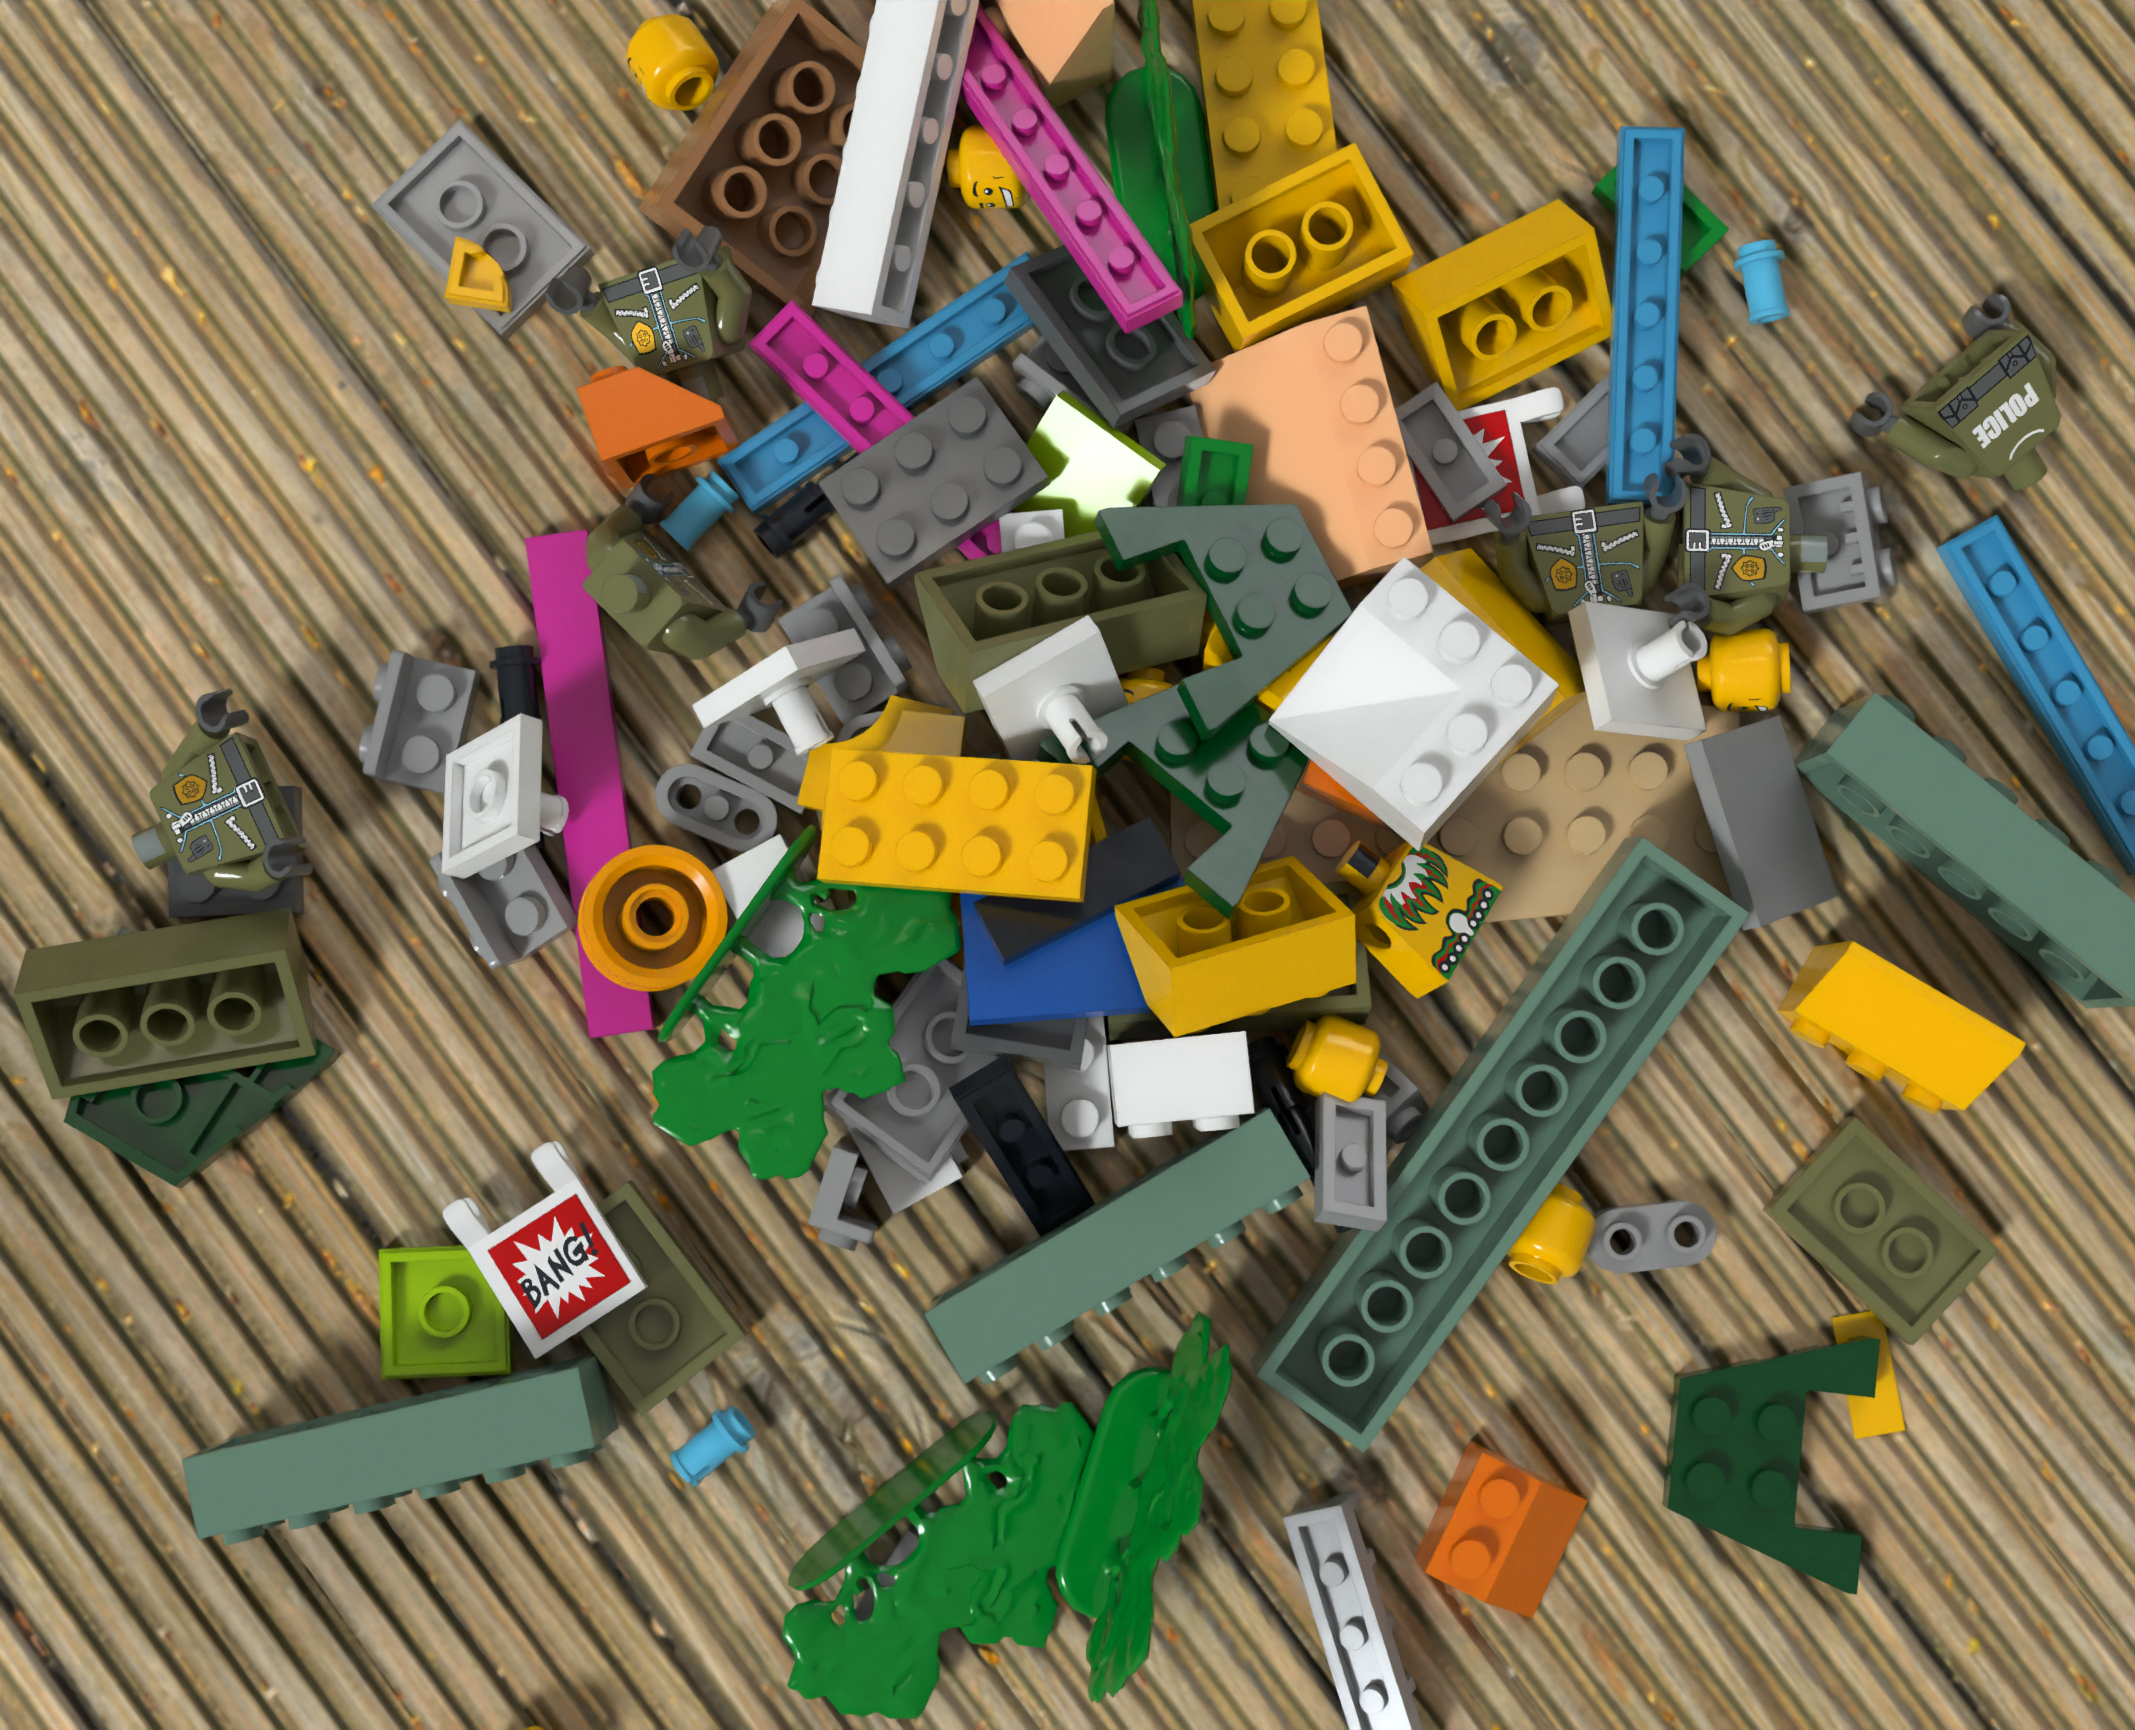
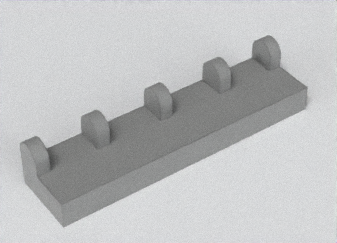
M1346 1492L1334 1496L1326 1503L1291 1510L1283 1517L1349 1730H1423L1412 1697V1693L1416 1689L1413 1675L1405 1674L1392 1634V1629L1396 1626L1395 1618L1392 1611H1385L1372 1570V1566L1377 1561L1373 1549L1365 1548L1354 1513V1509L1359 1506L1355 1492Z

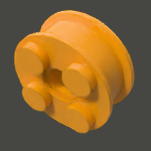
M665 845L635 847L612 858L587 885L578 910L580 941L593 966L613 983L631 990L643 992L667 990L697 976L725 938L728 921L726 899L714 874L693 855ZM655 902L666 910L669 917V926L663 935L651 936L639 928L636 922V911L640 904Z

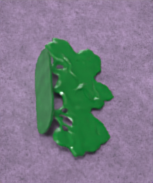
M1138 0L1137 21L1140 25V48L1142 55L1145 57V63L1143 67L1131 70L1113 85L1105 102L1104 121L1114 194L1182 290L1183 306L1177 309V315L1185 335L1192 340L1197 330L1194 300L1200 298L1205 291L1192 256L1193 238L1190 224L1216 212L1203 111L1194 86L1183 74L1168 68L1166 58L1162 55L1159 29L1160 15L1157 0Z
M809 825L781 858L675 1006L658 1036L659 1042L672 1040L695 1014L703 1019L705 1042L693 1053L666 1059L652 1071L653 1094L659 1103V1107L653 1114V1123L688 1146L711 1140L729 1130H736L739 1132L738 1147L740 1154L750 1167L751 1176L756 1179H770L778 1175L784 1179H792L802 1176L809 1170L823 1140L828 1135L824 1121V1091L839 1088L864 1099L886 1092L893 1086L906 1082L899 1053L890 1048L889 1041L896 1032L893 1009L889 1003L874 995V983L878 975L898 971L905 974L926 971L956 954L961 948L958 919L950 909L953 892L823 883L818 879L809 882H799L796 879L795 873L809 853L817 835V830L813 825ZM829 889L854 891L857 895L856 902L850 908L830 910L814 903V897L818 895L826 901L831 894ZM776 900L788 901L801 909L804 921V934L793 952L786 957L772 958L749 940V937ZM812 913L825 918L823 932L814 929L811 923ZM736 955L753 965L754 977L749 985L748 1002L741 1009L713 1005L706 999ZM722 1029L737 1041L735 1050L727 1051L721 1047L718 1039Z
M1200 1311L1193 1318L1190 1329L1183 1334L1177 1344L1172 1369L1147 1366L1129 1372L1113 1386L1104 1403L1059 1548L1055 1576L1061 1595L1072 1609L1090 1618H1097L1086 1642V1660L1091 1666L1088 1697L1091 1702L1096 1701L1097 1704L1106 1697L1107 1692L1113 1698L1125 1686L1128 1678L1149 1658L1155 1614L1153 1581L1160 1558H1162L1164 1563L1169 1561L1179 1549L1183 1534L1185 1536L1189 1535L1200 1523L1204 1480L1198 1469V1455L1201 1446L1208 1438L1210 1432L1218 1424L1231 1387L1233 1374L1230 1364L1231 1352L1228 1343L1216 1350L1208 1360L1211 1320Z
M1063 1402L1056 1409L1045 1404H1023L1012 1417L1007 1446L997 1458H975L991 1439L996 1429V1416L994 1412L985 1411L971 1416L944 1434L806 1551L795 1564L788 1577V1585L798 1591L814 1588L827 1581L844 1567L845 1577L836 1600L825 1602L813 1599L795 1605L784 1616L782 1638L790 1646L796 1659L787 1684L789 1689L797 1690L804 1699L826 1696L841 1715L852 1714L864 1717L878 1712L889 1719H917L923 1714L939 1680L940 1634L947 1629L960 1627L969 1642L973 1644H997L1004 1637H1011L1017 1645L1045 1648L1048 1635L1053 1629L1059 1606L1053 1598L1052 1590L1047 1583L1048 1572L1051 1567H1056L1059 1548L1081 1481V1474L1095 1435L1072 1402ZM962 1469L967 1496L961 1503L940 1507L934 1512H925L920 1503ZM994 1471L1002 1473L1007 1479L1006 1486L998 1489L986 1475ZM906 1516L919 1531L918 1546L914 1552L903 1562L896 1565L883 1566L871 1564L864 1550ZM879 1573L892 1575L895 1578L896 1584L881 1587L877 1575ZM866 1578L874 1592V1608L872 1615L867 1620L859 1621L856 1619L853 1594L858 1596L865 1590L859 1581ZM841 1604L845 1609V1623L837 1625L832 1620L831 1613Z

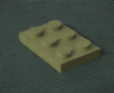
M1847 1116L1762 1209L1904 1343L1912 1346L1999 1252L1987 1238L1855 1116Z
M631 1180L627 1181L597 1206L648 1287L578 1333L642 1417L746 1336L748 1332Z

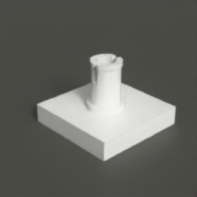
M1584 601L1568 612L1595 731L1686 741L1707 731L1691 662L1703 658L1708 648L1704 633L1695 623L1691 621L1685 623V620L1670 629L1668 620L1677 614Z
M1089 615L972 681L1009 760L1031 761L1036 759L1038 745L1045 738L1056 735L1073 763L1091 762L1089 756L1080 743L1084 740L1096 758L1103 753L1108 743L1106 734L1097 726L1093 719L1129 705L1102 634Z
M855 628L786 645L692 706L703 728L774 708L795 747L797 756L804 755L834 738L832 731H829L807 687L865 652L866 649Z
M520 713L446 755L442 874L465 879L540 841V831L546 835L554 836V833H560L565 826L569 812L566 798L541 792L543 720Z

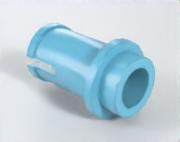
M1771 239L1756 241L1739 247L1737 249L1739 259L1733 263L1735 271H1741L1750 314L1748 317L1749 323L1751 325L1765 324L1788 317L1790 311L1786 304L1779 262L1785 259L1784 251L1777 250L1775 240Z
M713 470L705 478L698 475L695 480L699 484L666 519L659 523L687 551L692 549V545L726 511L731 515L736 511L732 505L740 496Z
M731 1405L725 1411L716 1409L712 1413L713 1421L682 1447L670 1454L674 1468L687 1483H691V1486L697 1487L706 1476L737 1451L745 1454L750 1449L749 1441L756 1436L755 1430L745 1415L735 1406Z

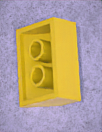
M1355 142L1190 224L1193 238L1192 256L1209 305L1234 353L1303 323L1321 319L1391 284L1392 281L1406 274L1414 255Z
M1559 199L1391 282L1404 330L1431 383L1433 384L1437 381L1456 411L1465 410L1611 337L1612 308L1595 229Z
M1467 548L1436 556L1421 567L1420 570L1559 684L1550 708L1502 759L1501 764L1587 697L1580 666L1539 621L1522 606L1473 549Z
M1293 855L1258 865L1236 913L1229 920L1188 885L1115 905V917L1146 1004L1174 1037L1185 1034H1198L1221 1023L1245 1016L1261 1015L1268 1012L1271 1008L1304 998L1321 997L1331 990L1357 983L1355 914Z
M1854 941L1814 946L1776 1011L1793 1021L1789 1030L1799 1038L1820 1048H1825L1829 1042L1849 1054L1845 1063L1850 1068L1875 1081H1881L1883 1076L1888 1077L1905 1087L1901 1093L1903 1099L1935 1115L1939 1109L1964 1111L2021 1054L2027 1044Z

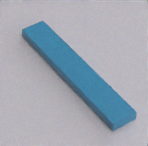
M1621 126L1617 133L1605 506L1642 501L1643 508L1652 507L1643 490L1644 480L1651 473H1656L1659 478V489L1656 496H1666L1673 491L1674 479L1666 476L1664 469L1666 463L1674 460L1675 449H1671L1669 443L1675 440L1685 128Z
M1025 252L860 365L906 409L916 408L1036 327L1004 284L1010 268L1032 259L1028 252ZM803 402L717 460V462L753 515L756 516L854 449L813 409Z
M1995 515L1943 544L1936 550L2127 874H2135V746L1999 516Z

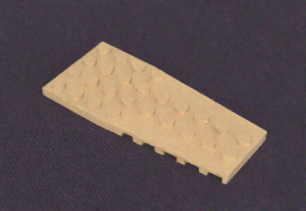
M1585 697L1503 763H1499L1427 844L1491 878L1504 887L1482 924L1570 915L1622 841L1628 837H1644L1732 900L1684 745L1740 728L1739 712L1725 713L1717 710L1715 706L1701 705L1707 731L1686 741L1595 731L1588 699ZM1294 790L1281 820L1269 840L1259 865L1293 855L1322 883L1342 882L1346 880L1335 872L1336 867L1346 852L1356 842H1362L1384 859L1390 852L1407 841L1398 834ZM1169 791L1170 854L1181 871L1180 877H1185L1187 868L1223 835Z

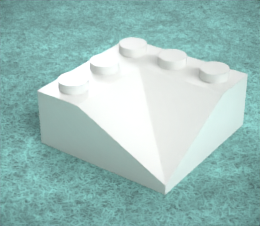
M1403 556L1357 606L1271 716L1269 724L1417 851H1420L1550 708L1559 684Z

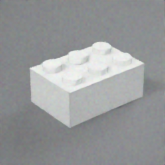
M1246 1031L1106 1046L1114 1122L1118 1127L1128 1126L1129 1135L1132 1138L1172 1135V1121L1192 1120L1193 1128L1200 1131L1240 1128L1239 1115L1255 1113Z

